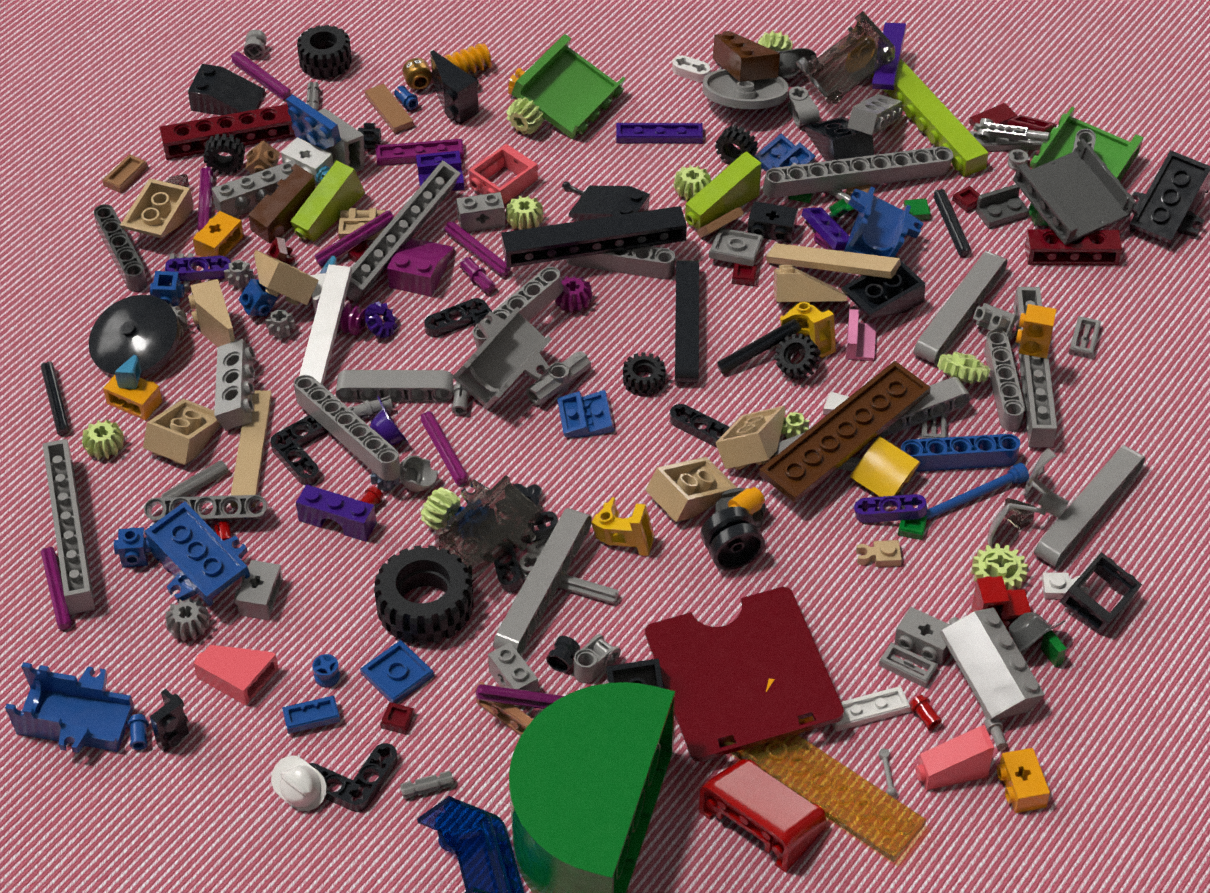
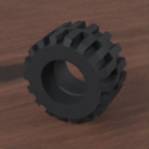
M318 25L315 28L307 29L308 31H304L298 38L297 48L300 67L304 73H308L311 77L328 79L329 77H337L338 74H343L345 70L350 68L352 63L350 38L343 29H338L337 26Z

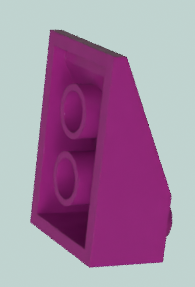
M411 238L394 253L387 267L389 288L432 297L455 251V247Z

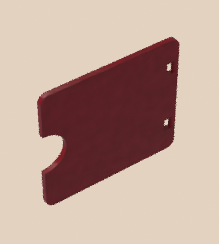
M779 587L741 598L742 609L739 616L732 623L725 626L712 627L704 625L690 612L651 623L645 628V637L654 659L659 658L664 688L675 691V717L689 755L693 760L698 762L834 724L843 719L844 708L790 588ZM769 678L775 679L766 692ZM813 716L814 721L799 725L800 719ZM734 739L735 744L720 748V742Z

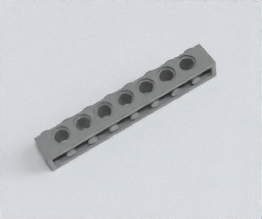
M442 160L352 266L353 271L346 294L348 298L355 303L359 302L388 267L394 253L415 235L455 187L461 174L459 171Z
M1040 287L1016 288L1013 305L1014 314L1019 316L1015 322L1016 336L1018 329L1023 330L1022 327L1018 326L1021 313H1026L1027 305L1042 306ZM1019 354L1028 446L1053 448L1057 424L1049 357L1047 356L1046 359Z
M63 439L42 443L63 591L68 611L71 615L95 610L74 466L68 440Z

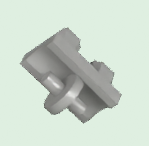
M986 303L982 307L978 306L973 316V319L977 320L975 325L988 330H1003L1009 338H1011L1012 329L1019 318L1015 314Z

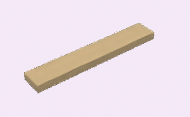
M775 243L766 255L767 263L883 278H892L901 265L900 258Z
M255 390L252 395L254 405L252 422L242 425L231 495H257L272 401L271 391ZM231 502L230 506L238 507L237 502Z

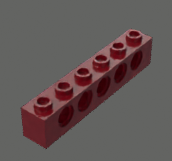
M287 104L160 126L166 160L204 153L207 140L209 141L211 136L215 138L216 134H219L220 137L223 134H227L226 137L233 135L234 140L236 138L240 139V143L243 142L244 146L261 143L263 140L269 142L295 137Z

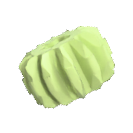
M772 30L770 34L765 32L760 37V40H758V44L776 52L793 48L789 35H782V31L775 33Z
M526 97L515 100L506 111L508 115L507 120L511 122V126H514L517 132L521 131L524 135L535 132L544 121L542 118L543 112L539 111L540 106H536L533 100L529 101Z
M691 165L688 168L681 167V170L676 172L674 188L678 193V197H685L687 201L709 184L711 178L707 173V169H700L699 165L697 167H692Z
M519 195L518 199H511V202L506 207V220L508 224H511L512 229L519 228V230L538 227L543 220L542 203H539L537 198L531 199L529 195L526 198H522Z
M108 419L105 422L98 420L97 424L89 423L88 429L83 430V448H85L90 457L95 456L97 460L101 457L109 459V455L117 456L118 450L123 449V431H121L116 422L111 423Z
M442 487L438 490L435 489L423 504L421 520L434 530L441 532L444 529H448L450 524L454 523L455 514L458 513L459 506H461L460 498L448 489Z

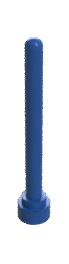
M1021 462L1013 465L1007 471V474L929 508L925 516L929 520L1009 483H1024L1029 479L1028 470Z

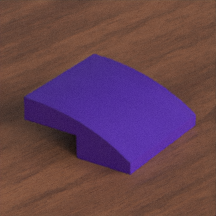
M460 151L416 155L420 186L443 160L461 173L455 187L451 191L465 190Z

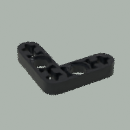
M470 299L426 317L424 321L425 332L430 337H440L471 324L475 327L492 310L483 299ZM454 315H459L462 317L459 320L450 319V317Z
M308 415L275 433L270 440L271 448L276 457L299 483L311 486L316 484L320 478L319 468L302 447L329 431L311 415ZM299 430L309 431L304 436L296 434ZM297 455L301 457L297 462L289 461V458Z
M550 511L542 512L497 527L490 532L488 541L497 577L505 591H516L523 584V577L515 548L550 537L559 521L555 513ZM523 528L531 529L525 536L518 535L519 531ZM505 555L512 556L511 560L507 563L499 562ZM511 571L513 575V580L508 582L509 578L507 572Z
M388 743L377 745L353 780L318 764H309L321 773L327 787L331 783H339L342 786L336 792L327 790L325 799L351 811L361 812L373 801L395 768L398 758L397 750L393 745ZM380 756L385 757L384 760L382 761V763H381V757H380ZM369 773L379 775L378 779L374 782H368L364 777ZM362 792V799L358 798L356 801H353V797L357 798Z

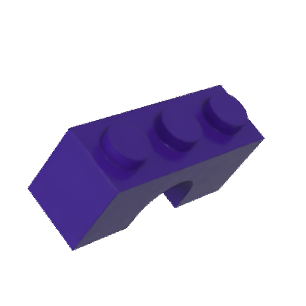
M307 484L296 501L298 520L300 522L321 528L327 518L332 519L340 524L345 536L367 542L377 524L375 506L373 504Z

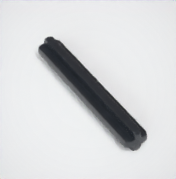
M944 189L935 190L934 200L957 252L962 257L968 256L971 247Z
M792 319L717 362L718 369L722 374H725L784 341L785 337H791L792 334L800 332L801 326L796 319Z
M51 361L43 362L40 367L58 435L62 436L63 434H68L70 428L54 365Z

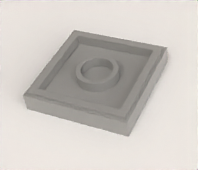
M719 228L709 251V258L753 266L762 246L763 236Z

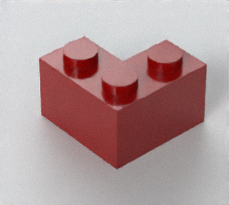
M1003 576L977 578L971 608L972 612L994 608L1007 631H1009V626L1020 615L1031 612L1025 589L1006 590Z

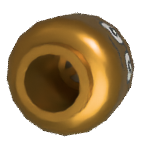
M412 58L402 68L404 79L410 88L423 89L431 83L432 72L426 60Z

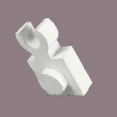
M1043 572L1042 586L1044 599H1062L1068 589L1081 575L1076 576L1074 579H1069L1068 573ZM1088 587L1080 588L1084 593L1088 594Z

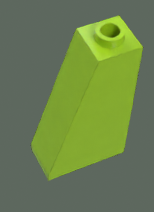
M747 151L739 156L686 203L685 220L687 223L698 230L738 207L740 208L760 196L761 162Z
M336 160L290 221L295 229L294 233L299 238L304 240L307 238L315 242L340 218L341 210H349L365 194L354 168Z

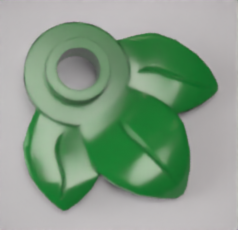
M844 198L828 207L830 217L836 216L837 218L854 209L848 202H845Z

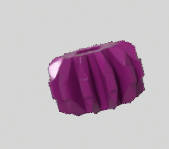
M575 275L573 278L565 276L564 280H562L563 292L555 299L556 306H560L562 311L568 309L571 313L573 310L581 313L582 308H588L593 298L590 282H586L584 277L578 279Z

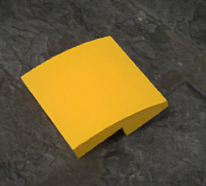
M879 436L861 458L850 477L880 497L897 496L904 483L909 482L921 462Z

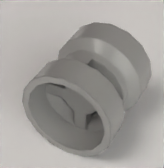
M260 30L249 31L245 39L244 53L251 59H260L265 53L267 36Z

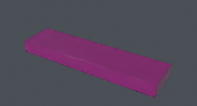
M462 139L376 145L377 166L417 163L416 155L460 151V157L464 159Z

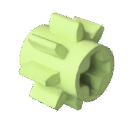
M790 412L786 418L784 417L781 434H785V437L789 439L805 433L809 430L810 421L804 420L802 413Z

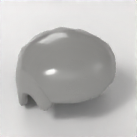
M415 455L408 456L400 463L401 475L399 479L408 490L421 492L436 483L438 471L430 467V460Z

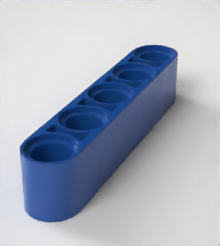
M1012 434L911 439L903 442L901 450L921 462L915 472L1012 466L1017 462L1020 440Z

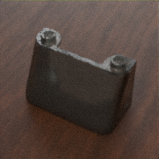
M864 11L855 17L857 24L854 28H848L849 34L818 58L812 55L810 57L811 60L807 61L803 56L795 62L800 78L828 104L840 102L845 94L883 65L891 63L895 58V46Z

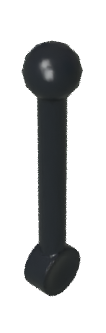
M568 181L562 184L564 190L569 189L579 195L584 193L571 186Z

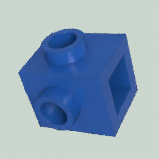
M155 271L154 281L150 285V295L171 304L172 307L178 306L180 298H184L185 286L180 282L179 272Z
M251 279L238 299L245 312L251 316H267L279 296L276 297L265 292L267 287L260 284L259 279Z
M144 527L118 530V540H114V553L119 555L122 568L148 566V552H151L144 532Z

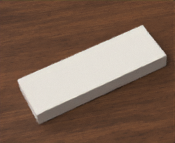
M901 686L841 702L844 708L843 719L832 724L834 731L837 732L910 712V705Z

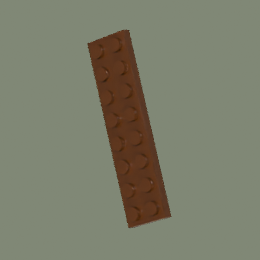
M893 361L760 468L759 475L792 502H798L930 394L931 387L898 362Z

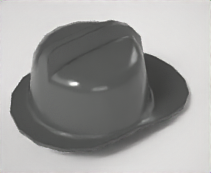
M807 48L777 51L780 53L778 76L783 79L795 78L802 67L809 66L817 59L816 53Z
M1029 612L1020 615L1009 626V631L1018 650L1022 652L1035 643L1043 634L1061 625L1065 620L1052 626L1039 614Z

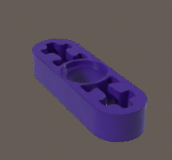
M224 256L174 258L166 262L165 271L179 272L180 281L225 278L224 270L229 269L228 264L231 261ZM193 266H200V267H202L204 270H202V271H196V270H194L192 267H193Z
M919 494L862 498L854 504L856 519L863 523L920 519L928 511L925 497ZM890 505L897 507L896 510L891 512L884 510Z

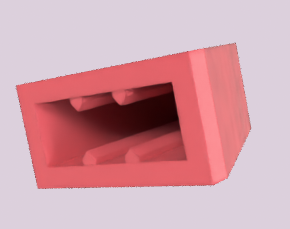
M209 645L204 652L197 655L193 663L198 679L246 706L279 669L276 654L273 652Z
M985 725L979 726L920 754L919 763L915 766L917 779L923 781L926 791L988 777L994 746Z

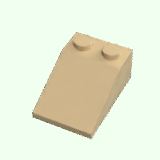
M149 178L120 224V227L163 238L183 224L194 208L190 188Z
M255 250L254 257L259 283L267 287L265 292L276 297L279 294L287 296L286 301L298 306L299 302L307 305L319 280L287 263Z
M779 265V269H774V298L777 302L847 301V296L841 290L793 268V265Z
M218 279L190 285L192 295H189L188 299L191 309H195V311L191 312L194 325L199 324L201 334L217 347L234 342L233 327Z
M182 399L147 422L143 448L152 451L154 455L164 456L172 459L177 464L186 465L199 455L221 424L215 418L214 410Z
M785 406L742 415L716 441L725 469L735 467L736 470H739L752 463L762 465L771 460L770 458L778 449L786 412Z
M707 457L656 468L645 490L668 513L670 518L675 522H679L699 515L715 505L725 491L737 487Z

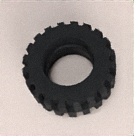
M421 545L414 546L412 550L406 548L401 550L399 555L396 556L394 554L387 559L388 564L384 563L380 567L374 581L377 615L379 620L382 621V626L387 631H391L394 637L398 639L403 637L405 642L412 644L414 641L419 642L420 645H427V642L434 641L435 644L442 642L444 637L449 639L454 636L455 631L462 630L466 625V621L470 619L472 608L474 607L472 577L469 574L467 565L456 554L451 555L449 550L444 548L438 550L436 546L428 545V548H422ZM422 586L436 587L445 592L442 597L429 603H414L403 598L412 589Z

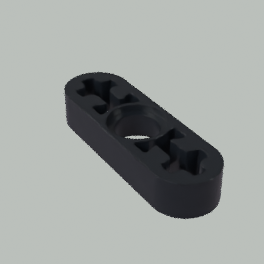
M676 404L670 409V423L674 427L716 448V441L730 428L685 404ZM697 423H704L707 427L705 429H698L695 425Z

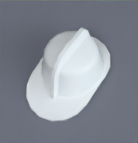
M298 756L284 757L275 765L272 771L271 783L274 791L292 807L300 811H310L317 808L324 801L327 791L325 779L318 770Z

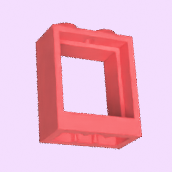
M508 144L503 145L469 169L470 187L482 195L501 192L504 205L538 181V164ZM503 167L517 174L516 177L502 187H498L488 180L489 177Z

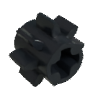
M364 123V128H358V131L364 135V149H375V144H381V128H376V123Z

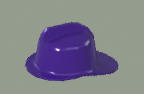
M378 395V400L383 409L372 420L370 427L391 446L403 440L409 443L396 427L390 413Z

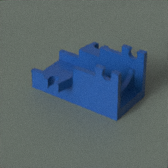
M872 186L868 192L855 189L851 194L848 204L859 211L845 247V252L895 257L903 245L906 235L913 238L918 237L923 222L909 214L911 206L906 205L904 210L895 207L874 196L875 188Z
M186 501L144 531L153 557L157 561L160 560L167 572L170 571L175 576L168 584L167 590L171 595L174 591L180 590L178 594L174 595L177 602H179V598L185 601L198 594L210 607L214 604L212 598L240 577L244 576L246 579L250 577L248 566L241 560L248 552L247 547L242 544L240 548H234L240 544L236 535L223 541Z
M23 662L21 667L30 686L23 709L20 711L13 704H6L5 707L17 735L58 741L60 749L65 751L68 743L73 744L71 748L76 753H79L83 746L115 752L119 751L127 729V723L134 709V703L131 695L106 691V669L100 668V674L97 677H92L95 674L94 668L88 666L78 681L76 676L51 672L48 666L40 665L37 670L32 667L31 663Z

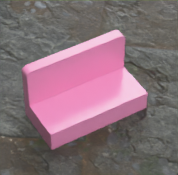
M849 309L846 359L874 361L876 324L858 323L859 310Z

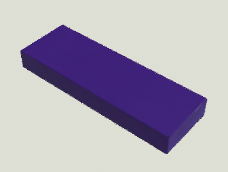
M804 208L801 216L834 250H845L850 236L823 208Z

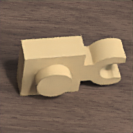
M899 540L874 541L873 547L866 544H858L856 546V554H865L858 556L857 563L859 565H867L871 561H875L876 567L901 566L902 558Z

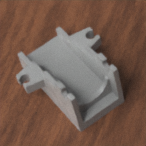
M518 307L505 320L491 311L485 316V318L490 320V325L485 324L483 319L477 326L487 339L452 376L486 409L503 395L522 372L537 381L542 374H539L536 368L540 367L543 372L549 368L540 352L552 339L549 336L545 338L519 313L521 309Z

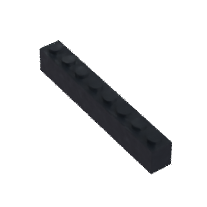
M681 206L502 232V250L506 266L511 268L686 241L687 224Z

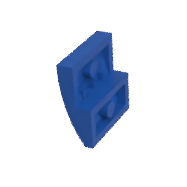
M782 133L754 156V158L761 162V168L766 172L771 168L791 166L793 163L797 165L808 164L816 157L800 142L795 146Z
M605 390L583 397L580 391L557 398L565 437H588L615 431L609 399Z

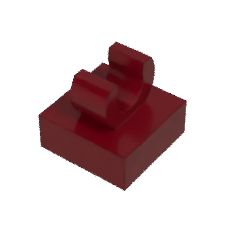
M276 237L267 251V255L289 265L295 259L293 256H290L293 250L290 247H286L285 239Z

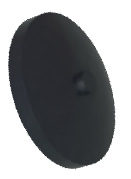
M135 295L124 298L108 307L93 325L89 336L91 358L104 374L113 377L121 365L133 355H137L142 371L140 378L148 376L160 369L174 354L181 335L179 319L171 306L158 297Z

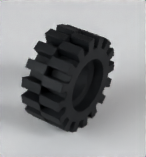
M734 125L733 128L728 126L716 141L715 149H718L716 152L718 155L721 154L720 158L722 160H727L726 164L728 165L746 151L753 157L757 153L758 142L754 141L756 139L754 135L750 136L751 132L749 130L747 132L744 131V127L738 129L737 125Z
M216 134L215 138L211 136L209 141L207 140L204 151V163H207L206 166L212 167L211 170L213 172L219 170L218 174H222V171H225L226 174H230V171L236 173L237 169L240 170L241 166H243L244 144L243 142L240 143L238 138L234 140L233 135L226 137L227 134H223L220 137L219 134ZM226 152L229 153L231 156H222L218 153Z
M792 334V339L789 336L785 337L786 342L783 343L781 341L779 343L781 349L776 348L775 350L778 354L775 355L777 366L791 379L794 377L796 380H800V376L806 379L808 378L807 373L812 376L814 374L812 369H818L819 367L816 362H821V357L819 356L821 352L818 346L803 334H799V336ZM800 349L805 350L804 359L798 364H792L790 359L793 353Z
M641 352V356H638V353L634 354V359L631 356L628 357L623 367L624 386L626 385V390H631L633 395L639 392L641 397H643V393H646L648 397L651 396V392L657 394L658 389L662 390L663 385H665L666 374L663 360L660 361L658 356L654 358L652 353L646 356V352ZM640 372H648L652 375L648 377H640L636 374Z

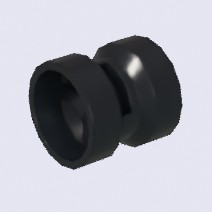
M559 636L554 644L555 649L549 652L546 661L554 670L565 673L570 670L573 664L572 659H574L576 652L580 650V645L570 637Z

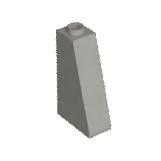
M327 109L319 110L318 112L338 124L341 140L334 146L324 149L332 153L333 163L337 160L354 168L355 172L363 170L364 135Z

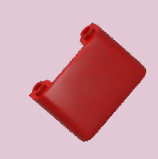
M750 759L737 761L709 779L700 789L699 813L709 820L715 813H717L716 817L720 820L727 816L765 843V851L767 853L773 851L776 854L778 860L775 862V866L785 873L789 871L826 829L825 811L819 805L810 803L760 769Z

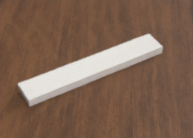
M328 265L299 375H311L322 385L353 271L348 266Z

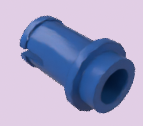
M398 86L397 88L401 93L395 89V97L402 102V106L405 109H415L418 106V97L415 94H411L405 86Z
M134 714L127 723L130 729V747L134 750H142L148 746L146 728L149 726V721L143 714Z

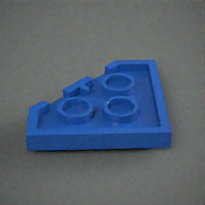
M293 94L286 99L288 113L292 121V129L295 132L296 138L298 137L323 150L334 146L341 140L338 124Z

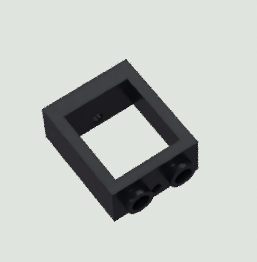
M1101 552L1068 589L1060 603L1101 635L1142 584L1133 575L1118 566L1113 559ZM1094 572L1124 595L1111 612H1108L1080 589Z

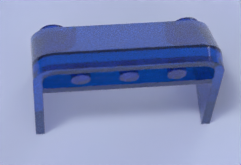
M448 796L417 818L418 824L437 830L438 842L443 850L457 855L466 890L464 893H524L508 831L500 817Z

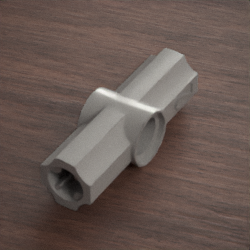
M580 351L575 352L562 363L551 364L548 368V373L526 389V395L537 406L543 404L555 394L567 392L570 383L591 368V361L584 352Z

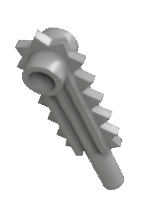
M982 118L980 124L976 123L973 127L974 130L978 131L977 137L988 140L990 136L1028 141V139L1048 141L1050 139L1049 132L1028 130L1027 127L995 124L987 118Z

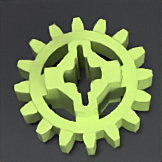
M954 352L953 355H940L937 365L938 369L944 370L943 372L947 373L948 376L957 377L961 382L973 384L974 381L986 382L990 372L989 366L981 363L980 360L976 359V356Z
M999 543L995 545L994 549L986 545L985 552L979 549L977 556L973 557L971 574L975 575V582L977 578L986 576H1003L1007 590L1014 589V586L1020 589L1022 582L1026 580L1028 564L1024 563V556H1017V549L1012 552L1009 551V545H1006L1004 549L1000 548Z

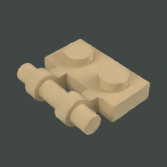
M356 208L341 210L338 231L339 240L386 211L377 210V208H369V210H357ZM384 229L380 230L379 232L367 238L366 240H375Z

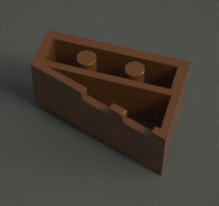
M724 31L722 34L714 35L713 59L739 82L778 77L780 53L731 31Z
M297 164L291 167L293 172L285 181L280 179L277 183L279 187L271 196L267 194L248 214L251 231L268 243L293 227L290 221L315 189L314 176Z

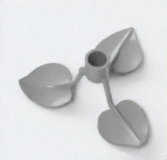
M1047 448L1038 459L1023 492V495L1026 497L1033 486L1042 493L1038 502L1041 508L1012 503L1004 506L995 517L988 532L987 542L991 548H993V536L1005 515L1012 509L1037 512L1042 515L1048 512L1057 518H1060L1069 501L1052 492L1038 480V476L1045 473L1044 466L1054 457H1057L1051 449Z

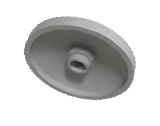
M720 69L704 77L702 92L711 101L727 107L763 109L783 103L788 96V84L780 76L739 82L728 71Z

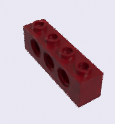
M1028 229L1025 250L1028 265H1119L1122 245L1119 230H1098L1064 245L1051 229Z

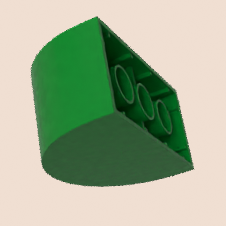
M628 682L594 685L569 693L556 700L540 712L526 727L519 738L511 759L509 791L515 859L519 871L532 893H627L673 755L675 691Z

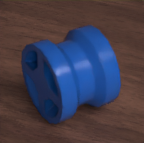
M323 654L315 658L312 664L315 682L321 687H332L337 684L340 679L338 660L330 654Z

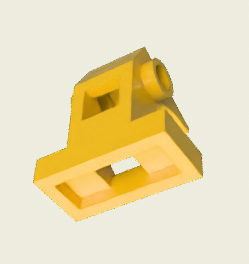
M799 302L786 315L780 317L781 326L792 319H796L801 326V331L798 333L804 336L810 335V339L818 346L821 352L819 355L821 358L836 352L834 314L830 310L821 312L808 302Z
M612 497L608 503L605 502L603 509L591 521L596 539L607 545L637 547L639 555L649 556L655 536L646 504H636L631 517L618 518L619 510H617L615 504V497Z

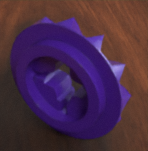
M379 301L372 303L365 311V321L368 328L374 335L380 338L390 337L398 327L395 323L397 317L393 316V309H388L387 303L381 304ZM380 315L383 316V320L386 321L385 323H382V318L379 317Z

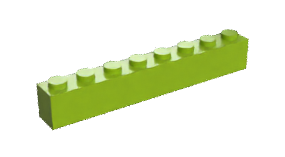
M875 57L872 60L870 69V75L872 79L874 77L878 57ZM900 58L894 90L883 91L888 93L891 98L902 101L900 108H903L906 116L917 125L918 129L929 138L932 144L936 147H947L953 152L951 163L963 177L986 169L989 152Z

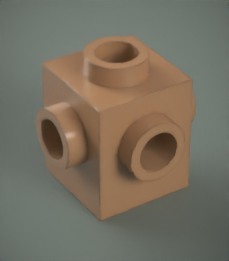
M263 140L248 152L245 169L254 174L277 166L280 152Z

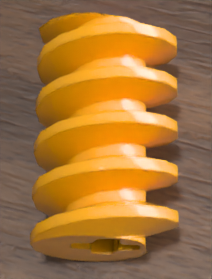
M478 43L475 45V48L470 46L467 50L461 49L459 53L453 52L452 56L449 54L444 56V58L467 74H469L468 69H471L475 74L476 66L481 71L484 70V64L488 68L492 67L491 55L485 43L482 45Z

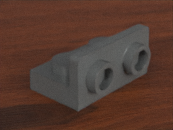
M1016 184L978 196L976 213L988 229L1028 217L1029 210L1019 198L1020 188Z

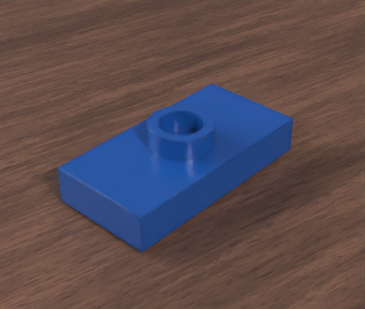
M334 695L282 707L288 734L340 722Z

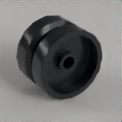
M729 507L713 514L705 521L700 532V537L709 550L714 564L717 568L723 570H734L749 564L761 554L765 545V540L756 526L752 515L748 509L743 507Z

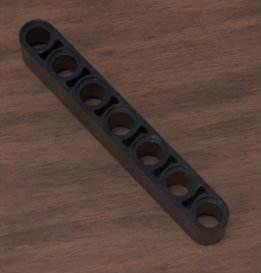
M676 260L675 383H698L699 260Z

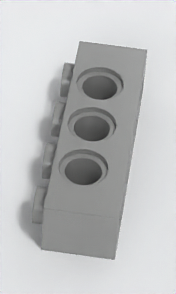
M876 94L853 106L847 128L873 135L900 120L903 108H900L902 101Z
M295 160L213 187L212 194L215 209L217 212L221 211L233 217L251 212L267 194L271 196L279 187L277 183L280 179L285 181L293 172L291 167L297 163Z
M244 339L217 347L214 416L225 431L252 422V412L254 411L252 395L255 392L253 386V377H255L253 363L256 356L253 348L249 347Z

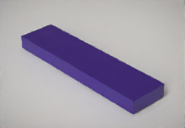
M885 22L872 89L894 90L906 33V23Z
M616 123V143L703 144V123Z

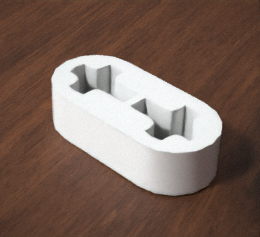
M682 55L673 59L672 70L678 76L696 82H703L704 77L710 73V65Z

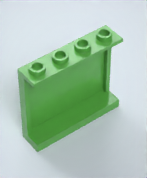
M564 34L516 81L512 95L517 99L526 97L529 101L533 100L536 106H540L539 111L543 112L542 117L573 140L578 134L582 135L586 131L590 121L594 123L597 120L602 109H608L614 97L618 98L624 90L622 85L626 78L622 77L618 82H615L569 48L571 38Z
M1071 107L1067 114L1063 113L1059 120V126L1052 129L1048 142H1043L1039 155H1034L1029 166L1034 169L1072 153L1077 132L1081 129H1089L1096 135L1094 152L1106 164L1110 172L1121 181L1140 153L1144 137L1135 134L1131 142L1074 118L1075 108Z

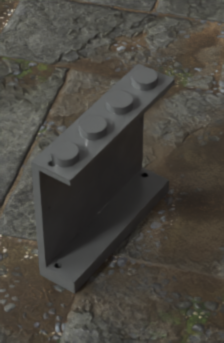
M1080 139L1076 151L1031 170L1026 163L1019 165L1013 178L1016 185L1064 245L1129 217L1136 204L1132 195L1124 189L1120 181L1110 172L1106 164L1101 161L1093 148L1084 139Z

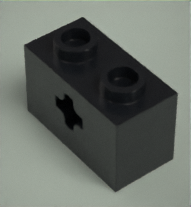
M754 201L748 219V233L762 235L765 239L792 243L797 225L798 209Z

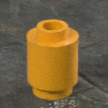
M746 488L728 501V508L743 507L748 509L750 514L753 515L762 508L765 498L758 488Z

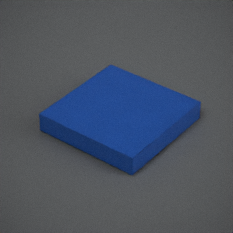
M401 640L360 668L361 675L389 702L396 704L434 677V671Z

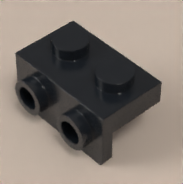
M164 689L161 692L164 706L149 717L157 746L163 752H166L171 747L178 745L189 734L186 723L188 718L183 710L184 702L177 694L172 695L167 689Z

